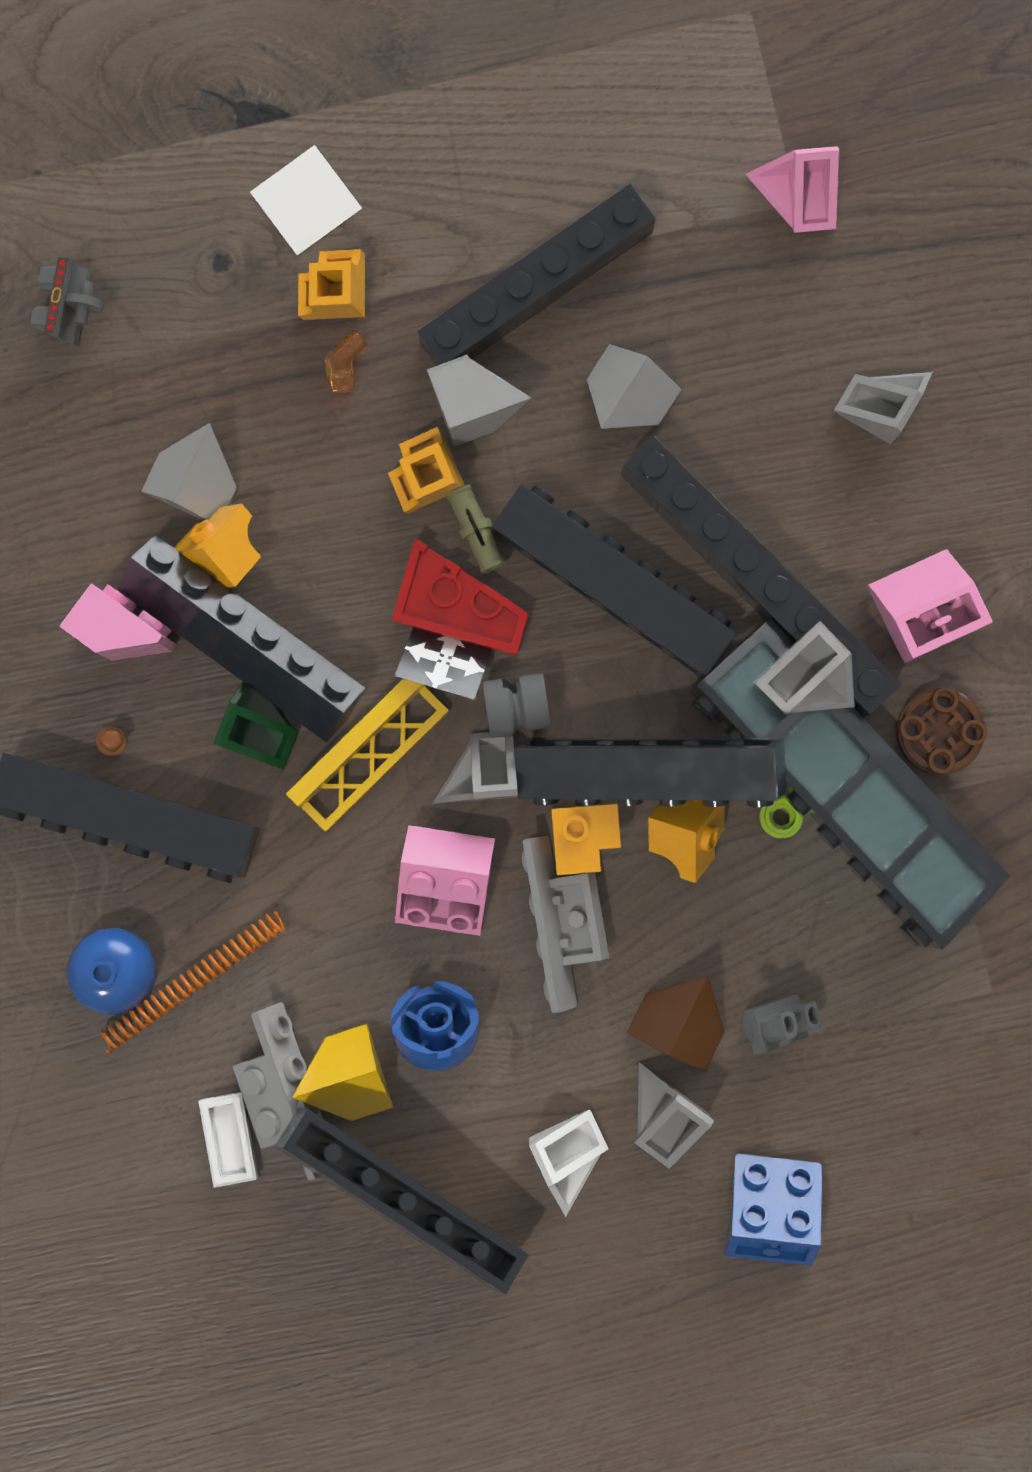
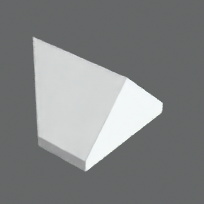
M591 1110L584 1111L529 1137V1147L547 1186L565 1217L600 1155L608 1150Z

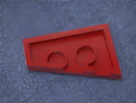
M415 537L392 622L517 656L528 612L486 584L484 585Z

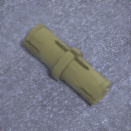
M464 485L449 492L446 498L450 501L462 528L459 531L460 537L463 541H468L474 557L480 566L481 573L491 572L506 564V560L502 557L490 530L493 525L490 518L484 517L478 501L472 492L471 485ZM469 512L472 514L473 519L479 529V532L485 542L484 546H481L479 539L474 531V528L467 516Z

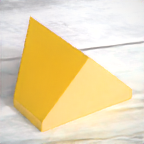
M364 1024L325 1037L292 1098L350 1121L393 1108L368 1025Z

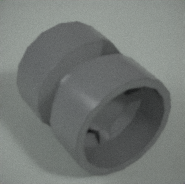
M543 673L519 676L514 684H511L507 678L483 681L491 737L514 734L518 726H523L527 732L551 728Z

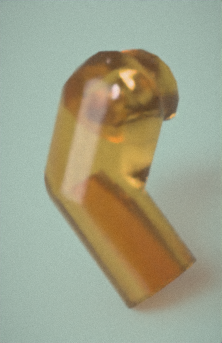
M354 330L340 341L325 358L326 381L330 389L337 393L349 392L354 387L355 377L353 375L352 360L367 346L363 338Z

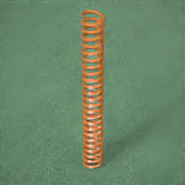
M274 911L273 915L279 926L268 914H265V918L272 931L261 919H258V923L265 936L254 924H251V928L258 941L247 929H244L243 932L249 940L251 947L240 934H237L236 937L244 952L233 939L229 940L237 957L225 944H222V948L230 962L218 949H215V953L223 967L218 964L211 954H208V958L216 973L205 960L201 959V964L204 966L209 978L200 970L198 965L194 964L193 967L202 983L188 969L186 973L192 980L194 987L180 974L179 978L188 993L180 987L176 980L172 979V983L176 987L181 999L166 984L165 989L170 994L173 1003L165 996L162 990H158V994L163 999L166 1008L160 1004L155 995H151L150 998L155 1003L159 1014L147 1000H144L143 1003L149 1010L152 1019L144 1012L140 1005L136 1006L145 1024L139 1020L133 1010H129V1014L135 1020L138 1029L131 1024L126 1015H122V1019L128 1026L131 1034L124 1029L119 1020H115V1025L121 1031L124 1040L111 1025H108L107 1028L114 1036L117 1045L110 1040L104 1030H101L100 1034L110 1049L106 1053L112 1054L113 1048L119 1049L121 1043L126 1044L128 1038L133 1039L135 1033L140 1034L142 1027H149V1022L156 1023V1017L163 1018V1012L170 1013V1007L177 1008L178 1002L184 1003L185 997L191 998L192 992H199V987L206 988V982L213 983V976L220 978V971L227 973L228 967L234 968L235 962L241 963L242 956L248 958L249 951L255 953L256 946L262 948L263 941L269 943L270 936L276 938L277 931L283 933L285 927L277 911Z

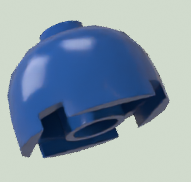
M119 927L100 929L84 937L71 952L67 965L68 985L75 999L88 1010L104 1015L122 1014L141 1005L152 992L157 977L154 957L151 954L152 950L148 943L135 932Z
M438 981L433 982V987H426L419 990V985L412 987L398 998L391 1012L392 1035L403 1058L415 1067L430 1072L446 1071L460 1065L473 1052L479 1038V1013L475 1007V1001L471 994L458 985Z

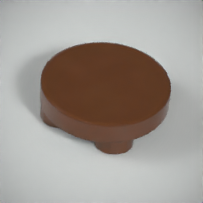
M949 687L929 689L914 696L901 710L896 725L898 746L906 760L917 769L935 775L950 774L967 767L978 756L987 737V728L976 704L963 693Z

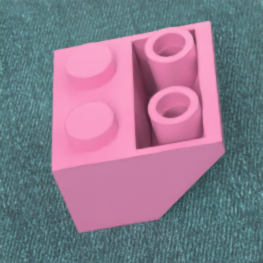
M947 549L867 586L903 663L931 652L993 622L974 581Z
M91 583L60 624L62 629L85 646L111 661L172 652L177 645L167 638L172 631L144 610H142L139 616L134 614L133 610L137 605L108 584L102 591Z
M409 825L400 864L395 923L480 936L495 839Z

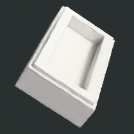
M237 1092L200 1099L198 1102L213 1187L257 1180L259 1176L247 1109L242 1093Z

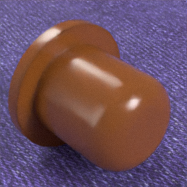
M108 726L97 734V748L106 756L119 755L126 747L125 733L118 727Z

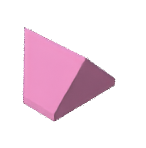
M838 146L793 150L745 174L792 227L794 233L836 229L839 168Z

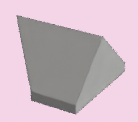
M611 344L608 345L586 380L601 429L649 425L659 426L681 392V388L648 356Z
M468 355L427 369L454 447L495 432L531 399L530 396L470 359Z
M933 372L866 377L855 374L834 411L850 422L891 444L902 432L923 396Z
M210 423L158 454L143 486L142 493L202 520H209L219 507L231 505L238 488Z
M821 621L794 643L755 682L786 715L788 713L855 707L852 654Z
M490 732L470 734V742L432 804L517 798L513 734L491 737Z
M639 1062L638 1135L634 1143L670 1169L712 1126L714 1119L707 1111Z

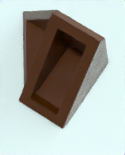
M708 976L645 994L627 1033L672 1058L706 1072L725 1033Z

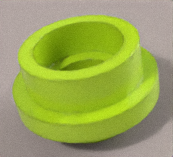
M782 795L778 801H774L773 805L761 807L759 813V821L763 830L768 835L779 839L793 836L798 832L803 822V816L788 803L785 795ZM777 809H784L787 812L788 821L786 824L778 825L774 822L773 813Z

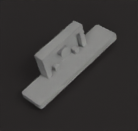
M542 836L524 839L522 864L529 877L531 889L529 906L536 919L538 931L536 948L539 957L543 961L545 973L544 995L550 1003L552 1013L563 1012L577 1007L571 965L609 959L595 872L556 878L549 837Z
M282 1002L253 1012L251 1015L264 1055L232 1066L261 1149L277 1143L298 1108L309 1109L323 1118L321 1109L292 1098L307 1071V1067L295 1039L291 1020ZM304 1167L308 1180L320 1177Z

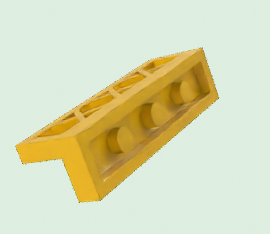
M402 679L286 795L327 832L449 710L423 684ZM418 694L436 710L424 723H406V706ZM401 711V723H389ZM382 729H401L400 747L393 754H375V736ZM406 729H417L406 740ZM370 742V753H359ZM352 759H370V776L362 784H345V765ZM375 759H387L375 771ZM339 772V784H327ZM321 789H339V807L325 819L309 801ZM345 789H356V790L344 801V791H345Z

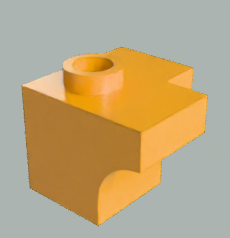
M361 249L319 251L318 263H309V272L298 275V316L303 320L365 317V253Z
M433 428L399 444L403 458L399 460L401 465L388 472V475L405 513H411L442 499L449 492L464 486L441 428Z
M243 504L219 507L209 520L196 523L174 547V549L226 587H236L261 558L249 541L248 524L253 516Z
M686 800V804L673 807L661 806L659 803L648 817L649 851L669 859L677 867L681 879L696 883L715 859V847L720 834L725 829V806L707 807L703 805V800Z
M609 804L551 809L557 875L601 872L599 850L621 848L618 805Z

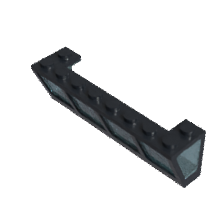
M770 618L690 692L696 698L691 704L706 721L709 722L713 718L719 724L724 721L729 727L725 731L727 737H784L786 789L790 792L785 798L788 803L801 816L804 817L809 813L820 825L816 829L817 834L833 850L838 845L850 857L846 865L861 881L865 882L870 879L881 892L876 897L893 915H897L903 922L899 929L915 946L921 945L924 948L931 947L943 950L1009 879L1010 875L854 707L788 713L786 715L755 684L794 644Z

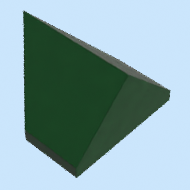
M242 681L228 702L213 744L284 770L298 729L293 728L280 708Z

